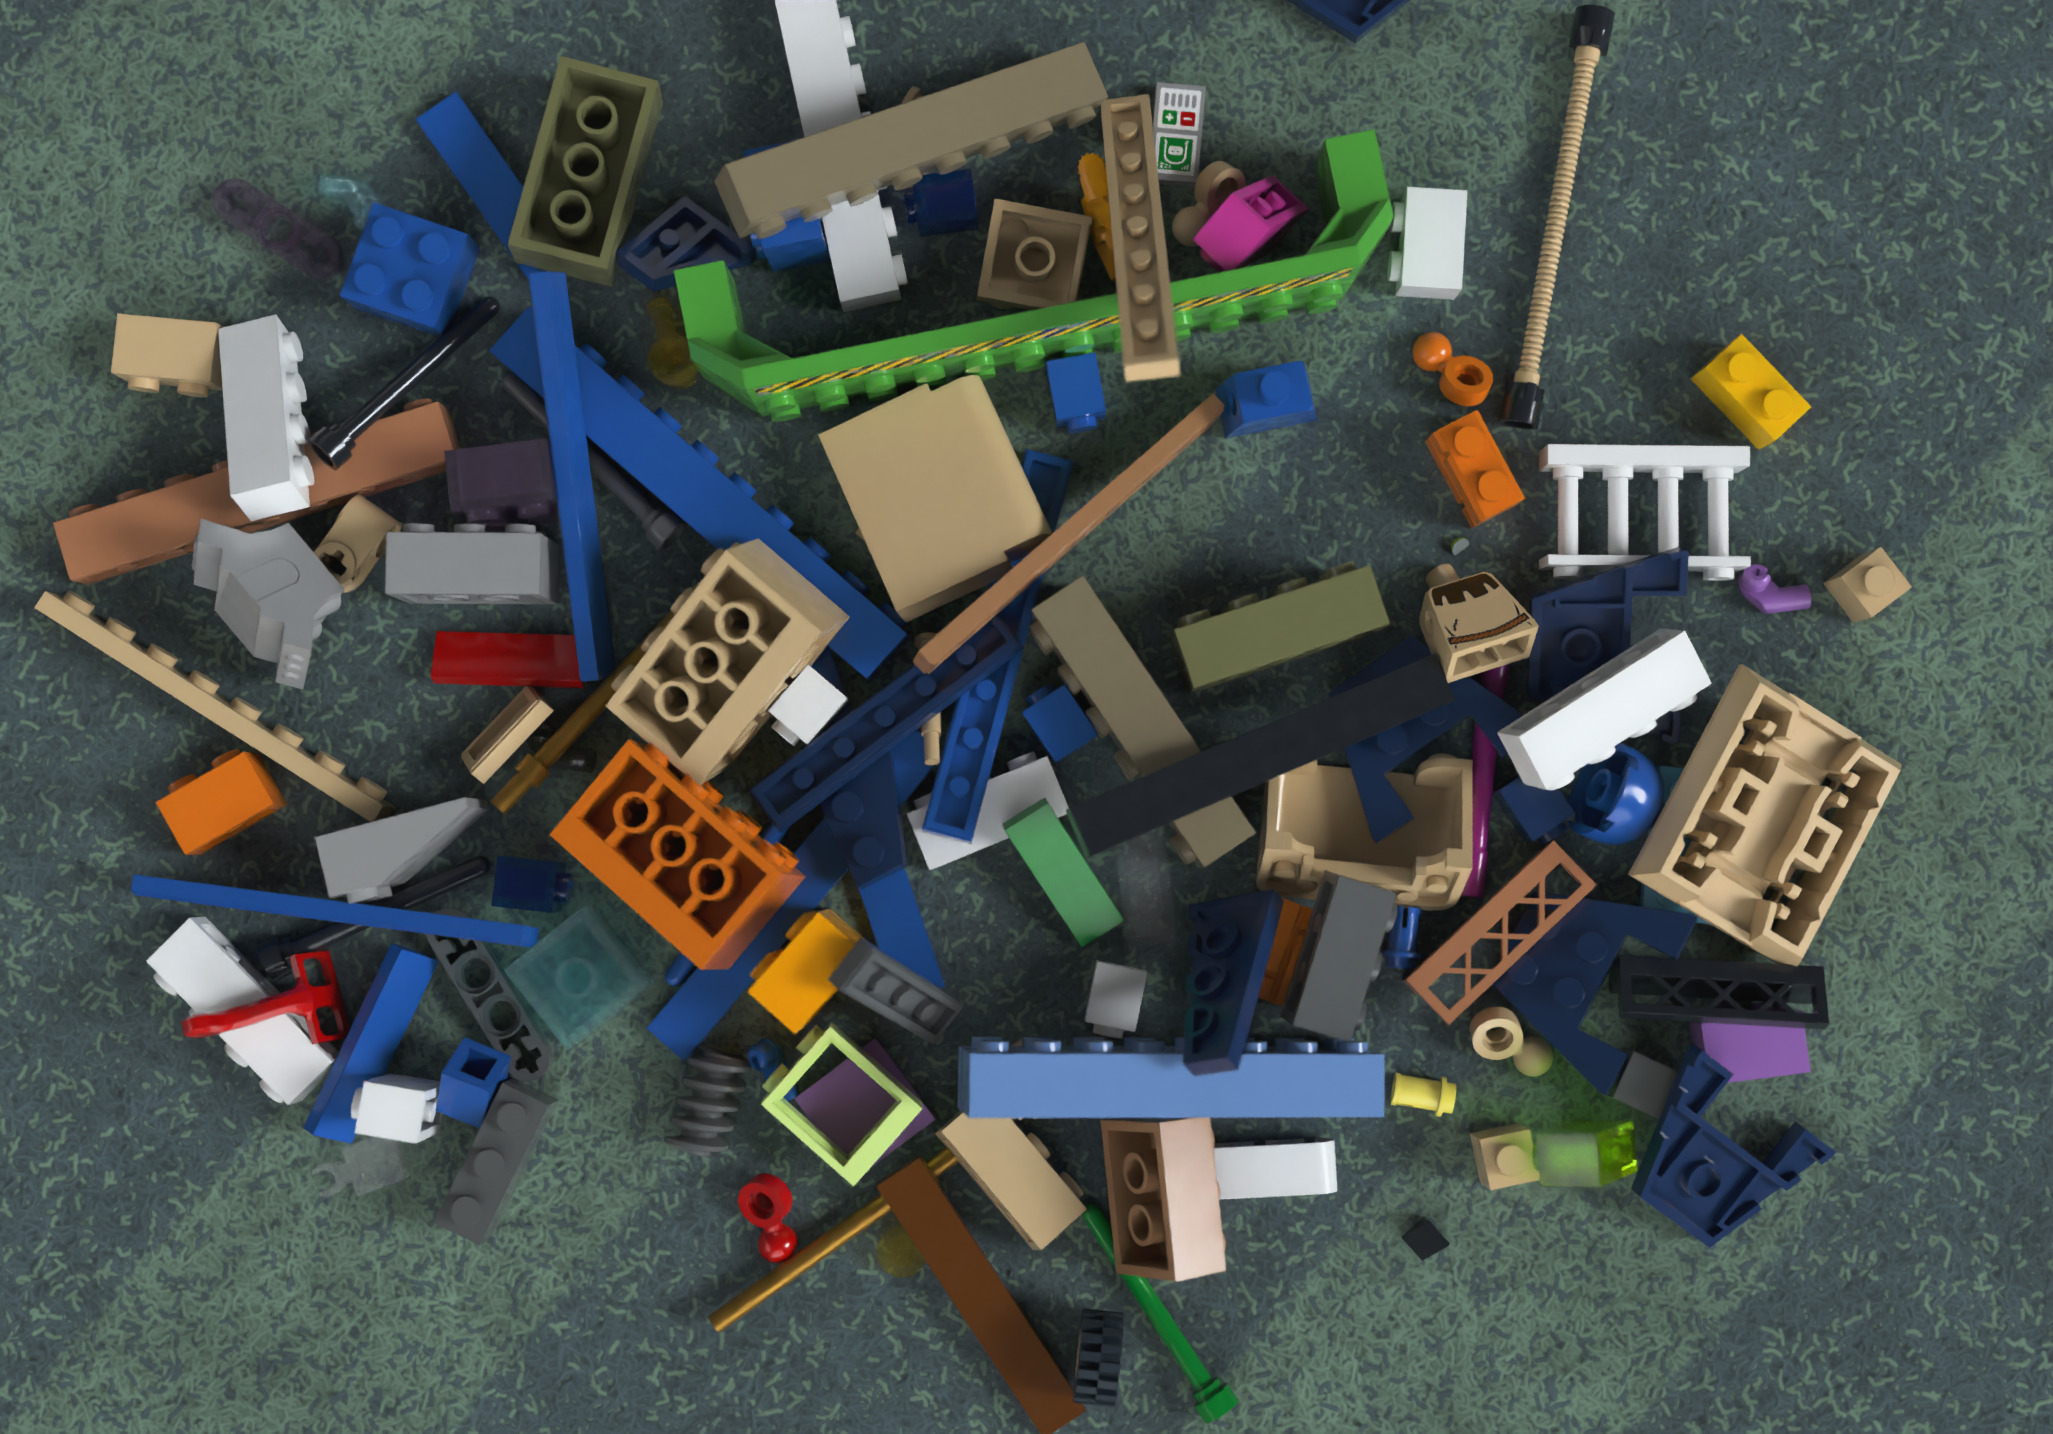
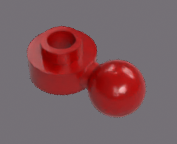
M760 1173L753 1176L740 1190L738 1205L741 1213L750 1223L763 1228L758 1238V1250L761 1256L770 1263L782 1264L792 1257L798 1248V1238L795 1231L790 1226L782 1223V1219L792 1208V1195L788 1186L780 1178L772 1174Z

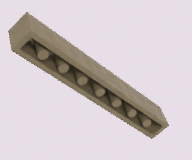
M1085 42L725 164L714 182L738 237L742 238L756 233L758 239H763L784 230L787 227L785 223L799 217H802L804 222L815 221L832 212L831 206L848 200L850 206L860 205L878 195L877 190L893 184L895 190H902L921 181L923 173L937 169L940 175L947 174L964 166L967 163L966 158L981 153L983 159H989L1007 151L1011 147L1010 143L1024 138L1027 144H1031L1051 135L1054 132L1053 127L1067 123L1069 129L1082 126L1096 117L1094 111L1108 98V95Z

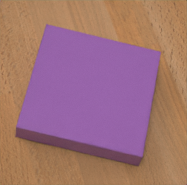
M877 1037L863 1046L862 1049L922 1101L923 1109L871 1167L936 1119ZM849 1058L794 1098L810 1121L846 1154H849L896 1101L895 1098Z

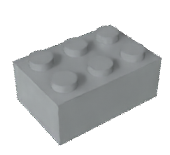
M403 524V532H386L385 594L409 604L559 605L560 545L546 537L545 532L536 531V526L528 524L505 525V533L485 531V526L479 524H455L454 532L434 531V525Z

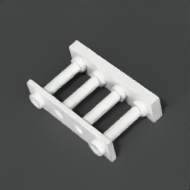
M1546 445L1539 451V471L1553 472V479L1558 480V554H1548L1539 560V570H1553L1554 579H1580L1584 577V570L1605 571L1651 556L1628 555V480L1633 479V472L1652 473V480L1658 481V553L1679 547L1678 481L1683 480V473H1702V480L1708 482V556H1689L1688 571L1703 572V580L1707 581L1733 580L1734 572L1751 566V556H1729L1728 481L1733 480V473H1738L1750 466V446ZM1583 472H1603V480L1608 481V555H1578V480L1583 479Z

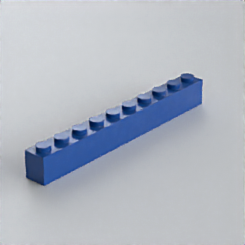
M528 306L489 351L544 399L533 309ZM584 342L579 349L575 346L586 436L716 549L722 548L725 551L736 542L743 544L759 538L848 614L850 618L828 646L865 679L871 682L909 638L907 633L901 629L906 623L902 617L886 602L878 609L864 597L869 588L848 569L840 576L827 565V561L832 556L815 540L808 537L802 543L789 532L794 523L773 504L765 511L751 499L757 491L740 475L733 472L727 478L714 466L719 458L703 443L696 439L690 446L676 434L682 426L665 410L659 407L652 413L640 402L645 394L622 374L615 381L602 369L608 362L590 345Z

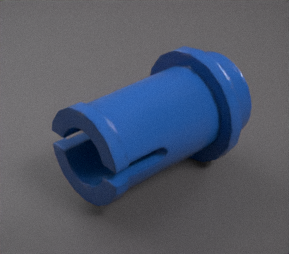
M1397 906L1396 920L1392 929L1387 932L1386 950L1381 951L1382 957H1385V967L1415 970L1416 960H1421V954L1416 953L1421 909L1415 907H1408L1406 909L1405 928H1403L1404 906Z

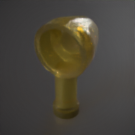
M663 297L655 298L646 305L648 315L652 317L658 339L648 352V368L661 383L678 389L688 388L696 382L699 370L691 360L687 338L676 333L671 315L672 306L670 300ZM686 365L683 370L674 374L677 367Z

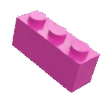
M1272 175L1232 192L1193 240L1202 248L1200 250L1202 258L1214 269L1220 272L1240 269L1268 255L1309 208Z

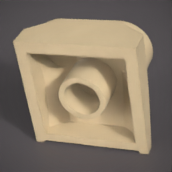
M994 199L976 300L987 302L998 309L1016 307L1028 310H1037L1078 301L1093 217Z

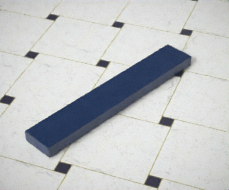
M997 614L929 675L928 673L924 675L915 664L748 789V791L780 833L1023 650L1022 643L1001 616Z

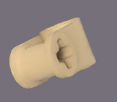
M356 495L343 507L333 527L314 551V554L345 589L343 593L351 592L363 583L379 558L386 554V532H401L402 523L363 496ZM334 560L341 562L347 567L342 576L330 568Z

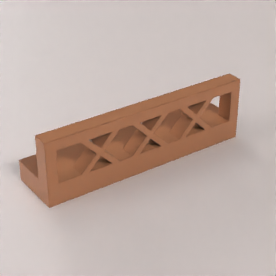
M1553 840L1533 856L1402 981L1415 995H1420L1447 1025H1450L1597 884ZM1560 864L1580 886L1566 899H1546L1545 876ZM1537 885V898H1523ZM1516 904H1537V926L1529 934L1508 933V911ZM1545 905H1559L1545 918ZM1501 919V933H1486ZM1479 939H1500V961L1492 969L1471 968V946ZM1508 939L1522 940L1508 953ZM1464 954V968H1449ZM1443 973L1464 974L1463 997L1450 1009L1428 988ZM1471 974L1485 975L1471 988Z

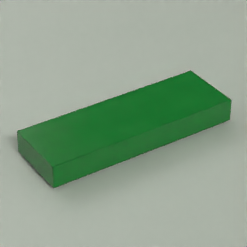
M1046 798L1041 799L1002 824L1004 831L1081 947L1124 921L1120 911Z

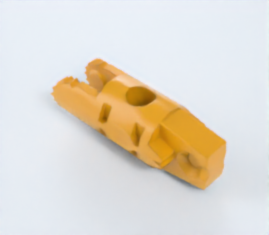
M1093 152L1091 154L1086 153L1085 156H1081L1082 159L1078 161L1079 166H1077L1079 169L1078 174L1081 175L1079 179L1085 195L1081 199V206L1085 216L1093 217L1090 235L1094 248L1097 250L1110 279L1116 283L1106 163L1104 158H1100L1099 154L1095 155Z

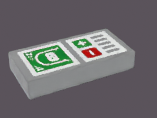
M1157 82L1153 135L1159 184L1195 187L1199 171L1206 86Z

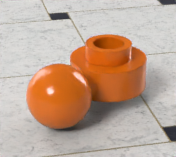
M1427 332L1417 338L1412 348L1414 362L1425 371H1440L1442 373L1439 387L1448 400L1461 406H1475L1486 399L1493 383V374L1483 361L1466 355L1453 357L1450 341L1441 333Z

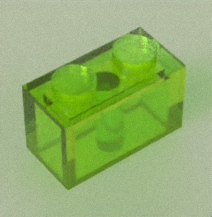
M1633 1120L1573 1121L1536 1134L1532 1159L1534 1168L1540 1175V1186L1601 1187L1638 1172Z

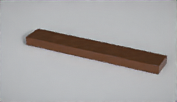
M917 1155L876 1182V1187L1040 1434H1052L1086 1411L1084 1404L1073 1403V1386L920 1155Z

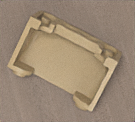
M1441 753L1432 755L1428 760L1420 763L1415 774L1395 772L1386 774V779L1414 816V820L1378 845L1372 838L1351 768L1317 765L1316 760L1265 782L1257 861V887L1261 891L1274 889L1279 896L1316 900L1324 872L1327 870L1395 892L1397 894L1394 903L1407 909L1408 907H1415L1421 910L1439 911L1455 906L1472 871V760L1457 759L1453 755Z

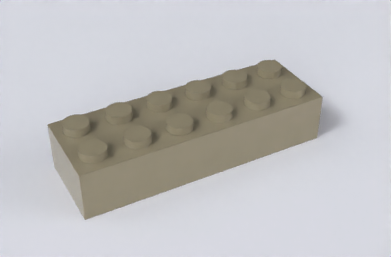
M1081 576L1031 609L1034 622L1029 626L1031 636L1045 656L1052 651L1055 653L1062 666L1057 668L1059 678L1073 697L1079 693L1083 695L1091 707L1086 710L1085 716L1100 739L1108 734L1119 749V751L1114 753L1113 758L1129 781L1136 776L1141 778L1201 752L1084 576ZM1229 797L1169 823L1176 835L1168 840L1184 864L1189 865L1194 861L1197 867L1204 868L1256 832L1234 799Z

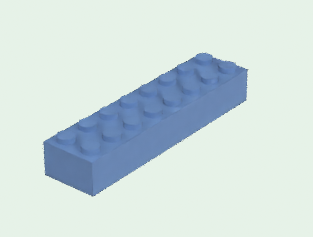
M974 1036L971 1037V1046H958V1108L968 1118L1384 1117L1385 1054L1368 1050V1042L1354 1041V1038L1351 1039V1042L1335 1037H1324V1046H1318V1042L1305 1041V1038L1274 1037V1046H1267L1266 1041H1255V1038L1247 1037L1238 1070L1193 1076L1183 1065L1184 1037H1174V1046H1164L1165 1041L1155 1040L1154 1037H1124V1046H1113V1041L1104 1040V1037L1080 1036L1074 1037L1073 1046H1061V1041L1054 1040V1037L1027 1036L1023 1037V1046H1009V1041L1002 1040V1037Z

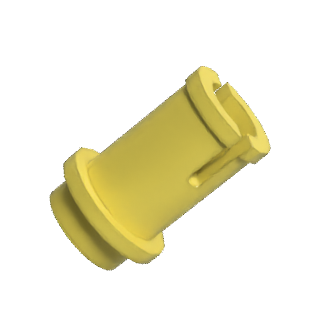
M1395 1072L1390 1097L1391 1105L1435 1111V1116L1441 1117L1442 1113L1452 1114L1456 1098V1084L1447 1082V1077L1441 1076L1439 1081L1401 1075V1073Z

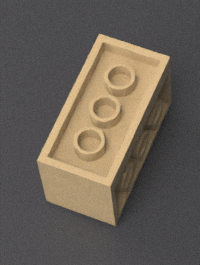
M759 538L743 544L736 542L725 551L719 548L708 558L701 568V572L706 575L695 590L689 587L674 602L670 610L675 616L665 629L659 626L647 637L641 646V650L646 654L636 667L630 664L617 676L611 685V688L616 693L606 704L610 711L646 742L656 746L668 757V761L685 775L688 773L699 785L728 769L737 760L772 716L768 710L807 665L812 666L850 618L848 614Z

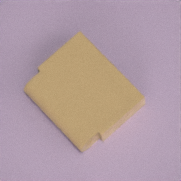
M978 375L961 377L933 391L925 383L818 434L896 612L906 623L1002 578L1013 568L1011 562L1030 554L1052 534L986 388Z

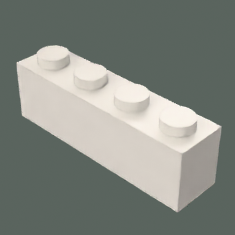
M276 314L219 328L230 496L250 521L310 507L308 486L314 484V473L310 461L305 455V444L308 443L310 438V431L301 410V402L307 400V394L302 377L298 373L297 362L303 360V351L298 336L295 332H288Z
M1660 628L1498 731L1497 734L1525 785L1549 791L1556 790L1570 783L1575 777L1573 772L1587 763L1595 764L1612 756L1616 751L1614 746L1626 738L1638 737L1651 731L1657 725L1655 720L1668 711H1678L1694 703L1698 698L1696 693L1712 683L1686 631Z
M190 917L146 960L156 971L153 977L159 986L173 996L179 994L192 1007L189 1010L190 1015L202 1012L223 1011L280 994L266 977L206 917ZM294 1013L280 1015L247 1027L218 1034L227 1043L224 1046V1050L229 1057L243 1067L249 1065L262 1078L259 1082L262 1090L278 1103L284 1101L287 1105L302 1101L330 1073L339 1054V1051L330 1042L312 1044L305 1017Z

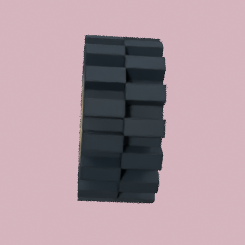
M1082 1309L1074 1375L1073 1403L1115 1407L1123 1347V1312Z

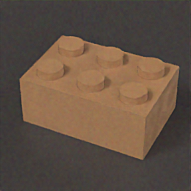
M1210 1118L1102 1119L1101 1130L1116 1273L1178 1282L1226 1271L1224 1253L1226 1241L1221 1225L1220 1187L1216 1177L1213 1149L1215 1137L1211 1128Z

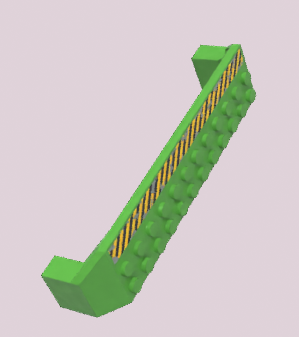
M1375 129L1324 140L1315 162L1314 170L1326 228L1306 255L1170 283L1176 342L1190 338V330L1209 327L1211 333H1223L1240 327L1239 320L1258 317L1259 323L1266 324L1286 319L1289 310L1307 307L1308 314H1317L1337 307L1336 301L1344 298L1381 242L1394 218ZM724 260L674 270L691 360L704 379L760 416L771 415L773 422L798 418L801 416L800 409L818 405L821 412L841 410L850 406L849 399L868 396L870 402L890 400L898 397L897 389L912 386L919 387L925 383L933 391L947 384V379L978 375L982 381L996 376V369L1015 366L1017 373L1030 372L1043 368L1045 366L1044 360L1061 356L1066 358L1093 353V350L1112 346L1114 353H1123L1118 296L1116 293L792 359L745 333L736 283Z

